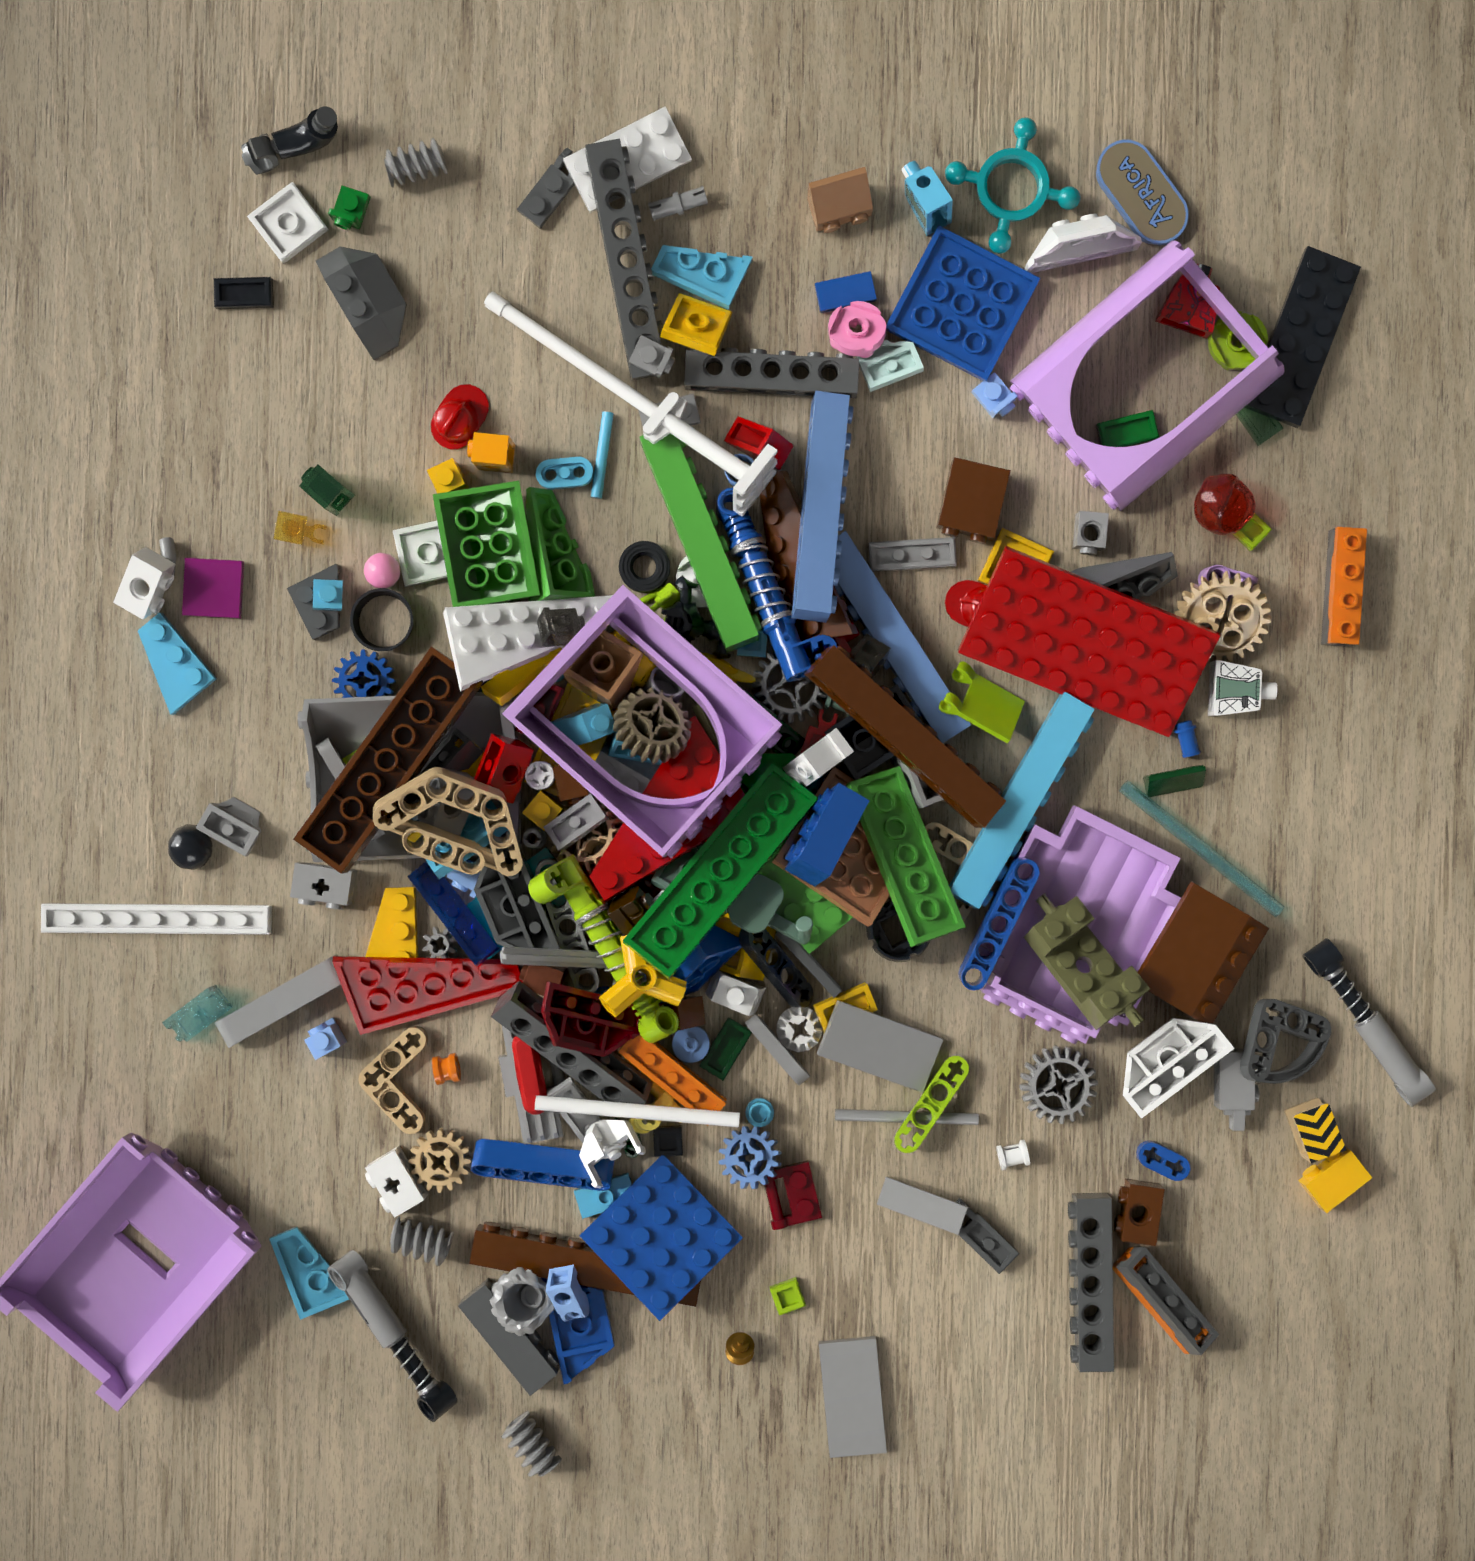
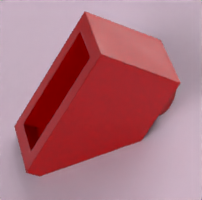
M737 416L724 439V442L753 459L759 456L767 444L778 450L774 456L777 459V465L774 468L777 470L782 468L794 447L792 443L775 430Z

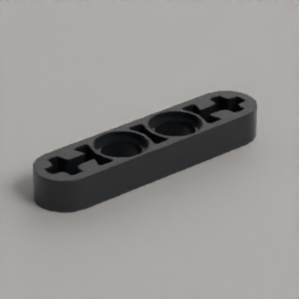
M741 928L739 932L741 947L791 1007H808L814 997L811 984L769 932L765 929L760 933L753 934ZM768 950L772 953V960L769 964L766 961ZM784 968L787 971V980L785 983H783L781 978V974Z

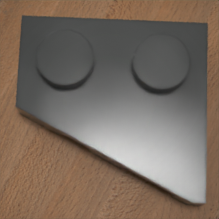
M334 564L287 588L312 640H316L340 628L339 611L313 610V580H339L340 568L338 564Z

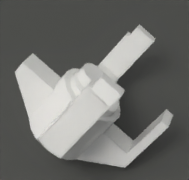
M603 1119L593 1123L586 1131L579 1156L593 1182L591 1185L594 1188L600 1189L603 1187L594 1165L601 1159L609 1158L611 1161L618 1159L622 1155L620 1150L627 1144L626 1140L628 1138L637 1154L644 1155L646 1153L645 1146H642L629 1121Z

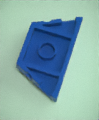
M541 1278L542 1280H544V1282L547 1283L548 1279ZM580 1285L582 1291L586 1293L589 1302V1315L585 1318L563 1321L555 1308L549 1315L564 1384L571 1382L577 1374L587 1369L597 1358L606 1354L615 1346L603 1289Z

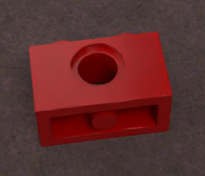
M491 733L474 779L499 789L504 793L506 801L513 804L516 795L520 791L521 782L527 767L531 763L534 750L520 740Z

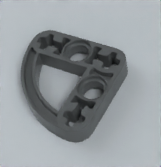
M1277 999L1259 1000L1253 1010L1240 1062L1241 1074L1250 1081L1273 1084L1288 1082L1302 1076L1317 1063L1324 1053L1331 1035L1330 1022L1323 1016ZM1269 1007L1270 1011L1279 1013V1015L1269 1016L1266 1008ZM1292 1012L1295 1013L1298 1019L1297 1025L1294 1028H1291L1288 1024V1017ZM1307 1025H1316L1319 1028V1033L1313 1029L1306 1028ZM1280 1031L1309 1041L1304 1051L1296 1060L1281 1069L1270 1071ZM1260 1032H1264L1267 1037V1043L1264 1047H1260L1257 1042ZM1255 1052H1261V1053H1263V1054H1262V1056H1260V1055H1256V1054H1254V1053H1255ZM1253 1063L1258 1067L1257 1072L1252 1068Z

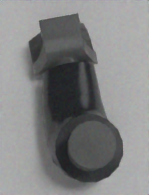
M322 106L311 111L303 121L271 133L273 140H270L267 133L259 137L250 138L248 142L241 145L243 151L241 156L245 166H249L256 175L263 174L279 165L276 154H279L280 159L305 155L327 146L337 133V115L332 108Z

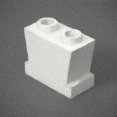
M835 728L784 766L783 770L803 787H807L854 751L839 730Z

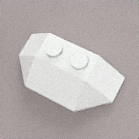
M1096 213L1088 214L1081 217V221L1070 223L1069 220L1057 221L1048 229L1028 260L1024 270L1034 273L1135 251L1142 244L1140 236L1107 215L1098 217Z
M1173 1017L1127 1052L1123 1096L1142 1119L1235 1048L1216 1024Z

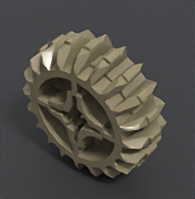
M652 688L647 690L646 693L639 689L635 694L630 693L627 695L625 700L623 699L619 703L618 710L614 714L613 731L617 732L616 741H623L622 750H631V758L637 754L641 756V763L649 758L653 765L658 760L665 764L670 758L675 759L681 751H684L691 737V731L689 730L692 722L687 720L689 712L681 711L682 702H673V695L667 698L664 696L663 690L655 694Z

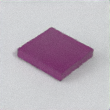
M185 558L182 615L241 619L244 561Z

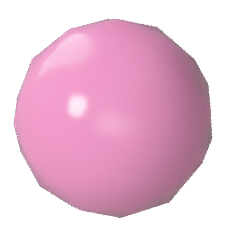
M377 553L370 556L366 561L364 575L367 582L373 587L389 588L398 581L400 566L398 561L390 554Z

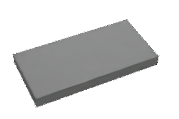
M837 1000L817 1054L923 1093L943 1038Z
M876 1336L819 1341L830 1458L887 1453Z

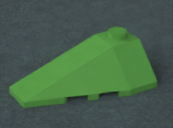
M534 487L527 488L526 521L540 596L531 597L528 600L543 601L595 597L591 572L587 563L582 564L576 549L579 546L576 540L570 539L564 526L567 520L553 490Z

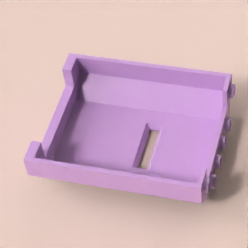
M133 1133L125 1135L118 1141L0 1278V1311L6 1316L16 1309L24 1314L103 1383L95 1393L117 1412L128 1402L261 1248L258 1238L248 1222L242 1217L243 1213L236 1206L225 1203L221 1199V1194L212 1186L207 1187L199 1180L200 1176L190 1167L185 1168L177 1161V1155L168 1148L163 1149L161 1146ZM128 1224H131L175 1263L168 1272L122 1233Z

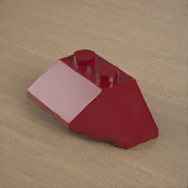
M547 982L541 1008V1013L553 1046L600 1057L609 1055L630 1039L639 1036L638 1024L641 1016L636 1017L637 1009L632 1010L631 1007L634 1005L632 1003L617 1017H614L602 1005L599 999L601 994L553 982Z

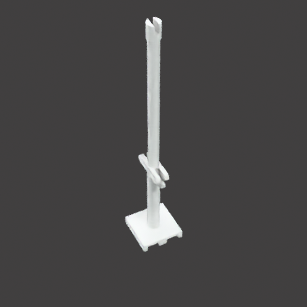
M491 292L484 301L486 308L498 316L504 317L650 417L643 426V436L646 440L656 444L671 433L739 481L733 487V511L743 517L775 476L777 471L773 468L777 465V459L774 456L778 450L767 444L751 466L747 465L681 420L687 401L683 398L679 401L677 393H669L658 406L510 305V302L497 293Z

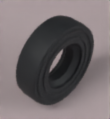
M638 541L623 551L619 560V573L623 582L630 589L640 593L653 592L667 581L670 574V560L665 550L658 544L651 541ZM641 556L651 557L656 564L654 574L648 578L637 576L633 569L635 560Z

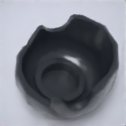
M185 824L177 828L168 841V854L171 860L180 868L195 870L204 866L212 856V840L207 834L196 829L197 825Z

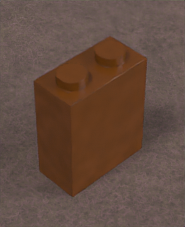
M954 457L951 461L936 525L937 529H942L941 534L956 538L959 534L970 536V541L980 544H986L987 540L992 541L995 538L1011 470Z

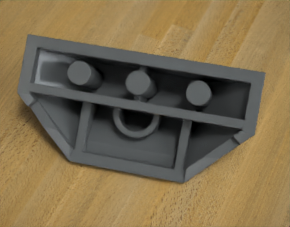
M340 246L316 260L324 280L372 359L376 360L398 347L407 304L378 254Z
M508 847L504 848L505 860L507 864L512 863L509 849ZM520 850L523 865L516 875L505 876L499 871L484 866L479 874L474 891L495 942L503 947L560 949L546 904L536 902L529 893L528 885L534 875L522 851Z

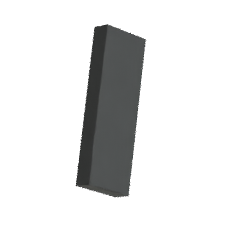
M778 931L775 932L778 938L834 998L842 991L841 986L800 943Z

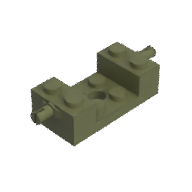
M1046 893L1036 899V902L1046 915L1023 938L1094 1029H1099L1112 1018L1123 1013L1134 1027L1145 1019L1142 1018L1133 1005L1150 990L1149 986L1133 966L1123 971L1089 929V924L1095 918L1081 900L1076 896L1066 904L1055 907L1046 896ZM1077 960H1083L1088 964V973H1082L1077 969Z

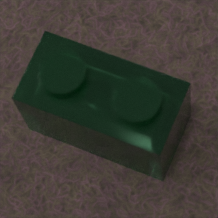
M319 464L315 468L310 467L301 477L303 482L299 487L325 510L335 516L355 496L354 493Z

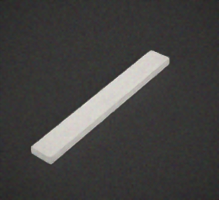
M41 904V933L272 934V905Z

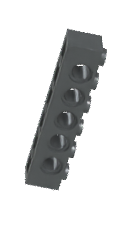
M722 348L721 352H717L715 356L692 349L686 350L684 386L685 390L795 396H814L815 391L850 395V398H857L859 359L843 353L836 354V357H824L825 354L821 352H808L807 356H796V352L788 350L779 351L778 355L767 354V351L763 349H751L750 353H738L736 348ZM716 362L723 369L718 375H711L706 370L707 366ZM740 364H747L751 368V372L749 375L742 377L736 374V367ZM774 365L778 367L780 374L775 378L767 377L764 374V369L767 366ZM797 367H804L809 375L805 379H797L792 372ZM826 368H832L836 371L837 378L827 381L822 377L821 372Z
M518 981L499 997L491 1017L601 1100L644 1104L647 1102L653 1081L615 1052L605 1057L553 1046L541 1013L543 998L521 981Z
M1072 1193V1202H1068V1217L1073 1219V1230L1068 1231L1069 1248H1073V1259H1069V1275L1074 1277V1288H1069L1070 1305H1074V1316H1070L1069 1324L1070 1333L1075 1334V1345H1070L1071 1363H1075L1079 1372H1114L1112 1198L1107 1193ZM1089 1218L1096 1219V1225L1092 1230H1083L1085 1220ZM1087 1248H1096L1097 1252L1093 1258H1083V1253ZM1087 1277H1097V1282L1093 1287L1086 1288L1083 1286ZM1090 1305L1097 1306V1312L1093 1316L1084 1315L1086 1307ZM1088 1335H1098V1339L1094 1344L1087 1345L1084 1343Z

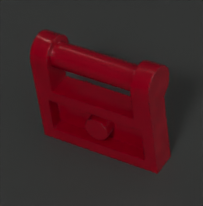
M809 1160L774 1168L773 1170L777 1176H767L769 1184L764 1185L772 1215V1220L770 1221L772 1230H779L791 1225L822 1218ZM782 1177L792 1214L783 1216L775 1183L776 1179Z

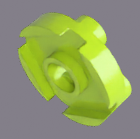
M1237 311L1266 345L1268 334L1263 322L1253 314L1249 315L1242 313L1243 311ZM1219 318L1215 322L1213 333L1208 337L1210 354L1225 370H1244L1256 359L1243 344L1242 348L1232 345V334L1234 333Z

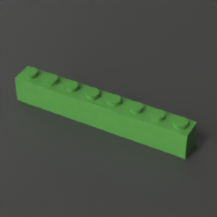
M671 433L656 444L646 440L643 435L640 436L642 449L726 652H731L758 641V632L762 630L757 615L751 616L747 605L751 604L746 589H740L736 581L737 578H740V574L735 562L729 563L725 554L729 551L727 542L723 535L719 537L714 526L718 525V521L713 509L707 510L703 500L708 498L702 483L696 484L693 474L697 473L692 458H685L682 448L686 447L685 443Z

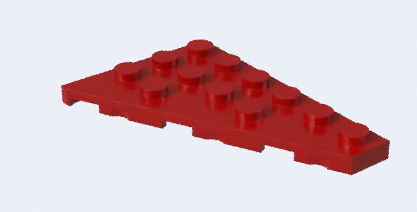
M696 716L689 719L692 722L689 730L691 731V737L684 751H681L675 759L670 758L665 764L661 763L642 794L662 799H679L695 796L713 788L719 772L720 754ZM741 787L731 797L727 794L724 796L720 810L711 819L706 816L702 821L701 831L691 841L686 838L682 843L681 849L672 858L669 856L662 857L630 827L623 823L589 876L605 902L609 901L706 842L744 797L745 794Z

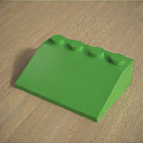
M519 481L432 494L453 607L509 603L540 596Z

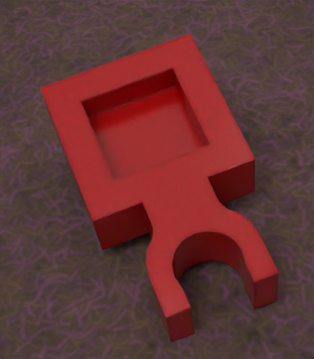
M820 709L818 714L819 726L818 728L809 726L800 752L801 754L826 736L824 732L836 723L837 713H834L831 722H825L822 719L825 709Z

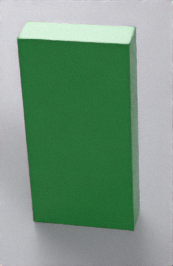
M1153 410L1096 424L1100 445L1128 447L1160 438Z

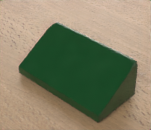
M1196 765L1145 775L1143 780L1147 797H1154L1200 788L1204 785L1206 768L1203 765Z

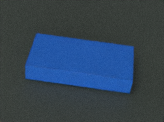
M871 271L814 284L820 313L834 311L840 306L842 308L850 306V302L854 301L871 303L877 300Z

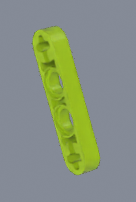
M960 1056L949 1057L937 1071L894 1136V1145L900 1152L912 1153L919 1148L967 1077L969 1065L964 1058ZM958 1061L961 1063L960 1070L963 1073L962 1075L955 1074L951 1082L956 1084L952 1088L947 1081L939 1079V1077L943 1074L946 1078L951 1072L950 1067H948L949 1063L955 1064ZM937 1084H941L947 1089V1097L943 1101H937L931 1095L932 1088ZM920 1108H926L931 1113V1120L926 1125L919 1124L915 1119L916 1111ZM910 1121L916 1128L924 1132L921 1136L918 1132H915L911 1139L914 1142V1146L907 1145L903 1148L901 1146L902 1140L899 1137L901 1134H909L912 1128L907 1127V1124Z

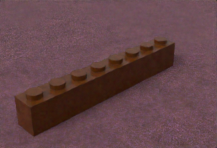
M833 645L826 648L804 675L975 828H985L1006 802L1000 796L1001 790L993 783H986L979 777L980 771L970 763L965 764L958 758L959 753L954 747L947 743L944 745L936 738L938 734L933 728L927 724L922 725L915 719L916 714L906 705L901 706L893 699L895 695L891 690L875 683L872 680L873 675L869 670L854 664L850 660L852 657L849 652L840 646L836 647Z
M484 1222V1225L479 1224L475 1230L469 1264L509 1272L517 1267H522L525 1271L527 1269L532 1270L536 1276L548 1279L549 1269L574 1264L577 1270L579 1285L634 1295L600 1257L585 1244L583 1239L570 1237L568 1241L557 1239L556 1234L541 1232L540 1235L530 1234L528 1229L522 1227H512V1230L501 1228V1225L495 1222ZM701 1281L678 1304L696 1307Z

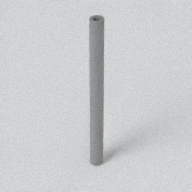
M835 1109V1121L903 1123L910 1111ZM916 1112L915 1119L918 1123L928 1124L931 1120V1113ZM942 1112L935 1124L978 1125L979 1114Z

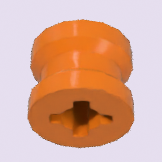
M456 1053L449 1054L446 1058H441L440 1056L432 1058L433 1075L437 1085H442L448 1080L453 1082L461 1081L460 1064Z

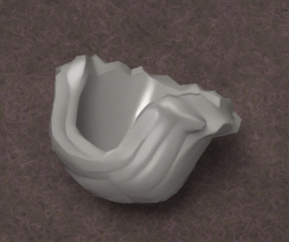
M517 1267L508 1274L504 1273L498 1282L492 1286L494 1296L489 1300L493 1307L491 1312L497 1317L498 1323L505 1327V1331L515 1333L518 1336H523L526 1333L533 1334L535 1329L541 1326L554 1310V1306L546 1293L547 1283L536 1276L532 1270L527 1269L525 1271L524 1268Z

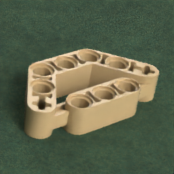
M434 767L380 798L373 806L374 825L383 831H391L402 835L403 847L411 854L470 875L479 873L484 866L499 871L505 876L516 875L522 868L521 852L506 797L497 788L447 769ZM435 778H442L446 781V784L441 789H434L430 786V782ZM465 788L471 789L474 792L471 798L464 800L458 797L460 790ZM415 793L420 797V800L415 804H408L404 801V797L407 794ZM491 799H497L501 802V806L496 810H490L485 805ZM442 802L482 817L491 849L448 831L410 819L436 803ZM381 810H385L387 813L391 812V818H387L385 815L381 816ZM498 827H506L509 830L508 834L504 837H496L493 832ZM412 832H419L424 836L421 841L416 843L409 841L407 837ZM442 842L451 845V849L445 853L438 852L435 847ZM507 847L512 858V863L507 864L503 849ZM468 853H476L479 856L477 861L473 863H467L463 860L464 856Z

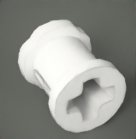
M1024 1139L1020 1140L1019 1144L1005 1147L1001 1145L996 1146L1001 1170H1006L1007 1167L1023 1163L1026 1166L1030 1165L1029 1153Z

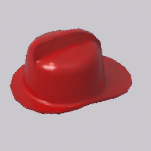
M464 384L454 387L445 396L431 420L432 435L441 446L448 449H460L467 446L468 441L473 439L474 432L479 430L489 412V402L485 393L476 386Z
M964 580L951 586L945 598L946 612L951 619L968 627L987 585L977 581Z

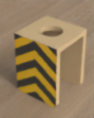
M1314 1098L1285 1110V1115L1302 1158L1310 1163H1314L1346 1151L1328 1103L1322 1104L1319 1098Z

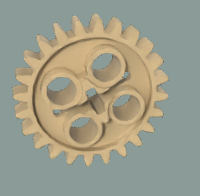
M1225 571L1223 577L1218 579L1217 574L1212 572V580L1210 581L1201 576L1200 586L1191 582L1192 592H1182L1185 601H1177L1179 611L1174 612L1175 615L1197 624L1209 623L1210 626L1208 628L1217 631L1219 628L1221 636L1211 656L1216 655V659L1220 661L1223 655H1227L1228 660L1231 662L1235 653L1244 658L1243 650L1247 648L1249 651H1255L1253 642L1262 644L1263 640L1260 633L1268 634L1269 632L1265 624L1271 623L1270 615L1267 614L1271 609L1270 605L1265 603L1267 601L1266 594H1260L1259 584L1251 587L1250 577L1241 582L1240 573H1237L1233 579H1229L1228 571ZM1233 595V597H1231L1229 603L1226 606L1228 596ZM1212 597L1220 598V601L1215 604L1207 602ZM1240 605L1248 606V608L1242 612L1235 610V608ZM1225 609L1227 611V616H1223L1225 613ZM1233 630L1238 632L1235 636L1232 637L1225 636V633H1227L1228 631Z

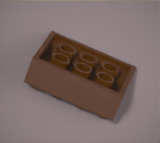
M1190 882L1137 973L1149 986L1150 990L1148 992L1199 1022L1213 1024L1269 928L1199 885Z

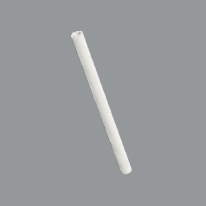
M536 1095L535 1110L728 1127H739L740 1113L540 1095Z

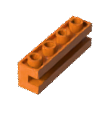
M639 1035L620 1047L619 1054L685 1108L721 1111L726 1105L727 1098L659 1042L649 1043Z

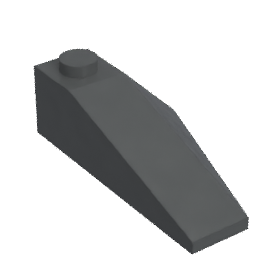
M1172 552L1087 566L1071 571L1076 575L1135 599H1139L1142 596L1149 597L1178 577L1175 558Z

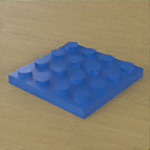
M938 225L886 324V331L907 342H913L920 349L982 381H987L1040 278Z
M661 1155L579 1235L659 1321L743 1239L664 1155Z

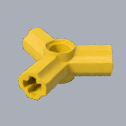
M627 935L621 936L620 942L626 975L599 997L604 1008L614 1017H617L642 994L679 1006L686 991L687 982L673 976L670 980L667 979L623 943V939ZM637 971H641L646 975L647 982L645 986H640L636 983L635 974Z

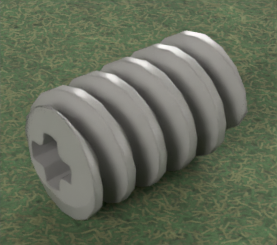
M434 138L431 139L430 148H427L424 142L420 141L419 151H416L412 144L408 145L407 154L404 153L400 146L397 147V156L395 157L389 149L386 150L384 161L391 187H394L395 178L400 185H405L406 175L411 182H416L417 173L425 180L428 177V170L431 171L434 177H438L439 167L442 168L445 174H448L441 146L438 145Z
M398 1216L390 1239L391 1252L397 1253L402 1247V1255L407 1257L413 1250V1258L416 1260L424 1253V1261L426 1263H429L435 1256V1264L440 1266L448 1256L454 1231L451 1232L448 1238H445L443 1228L440 1229L437 1235H434L433 1225H430L426 1232H423L422 1222H419L415 1229H413L411 1219H408L404 1226H402L400 1216Z
M526 1411L506 1427L501 1437L502 1439L513 1438L508 1447L509 1449L516 1446L519 1447L514 1455L516 1458L525 1455L526 1458L521 1464L522 1467L532 1465V1469L527 1475L531 1477L538 1474L541 1477L552 1471L561 1462L562 1458L559 1455L554 1456L556 1453L555 1447H547L549 1439L541 1437L543 1430L540 1427L534 1428L536 1420L534 1418L527 1419L530 1412Z

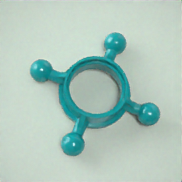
M1028 117L1019 119L1014 125V134L1017 138L1016 147L1003 149L991 155L982 165L980 172L968 170L966 165L960 161L951 162L945 170V177L950 184L960 185L964 181L977 184V193L981 204L990 215L999 219L997 231L990 235L988 241L990 249L997 254L1005 253L1011 247L1012 240L1008 234L1010 222L1025 220L1033 216L1040 210L1046 199L1058 202L1060 207L1065 210L1076 208L1081 199L1080 193L1075 187L1067 186L1061 190L1049 188V176L1044 164L1036 155L1027 151L1028 141L1037 132L1036 123ZM1016 163L1026 167L1033 174L1037 184V194L1029 206L1021 210L1010 211L1000 208L992 201L987 190V180L991 172L998 166Z

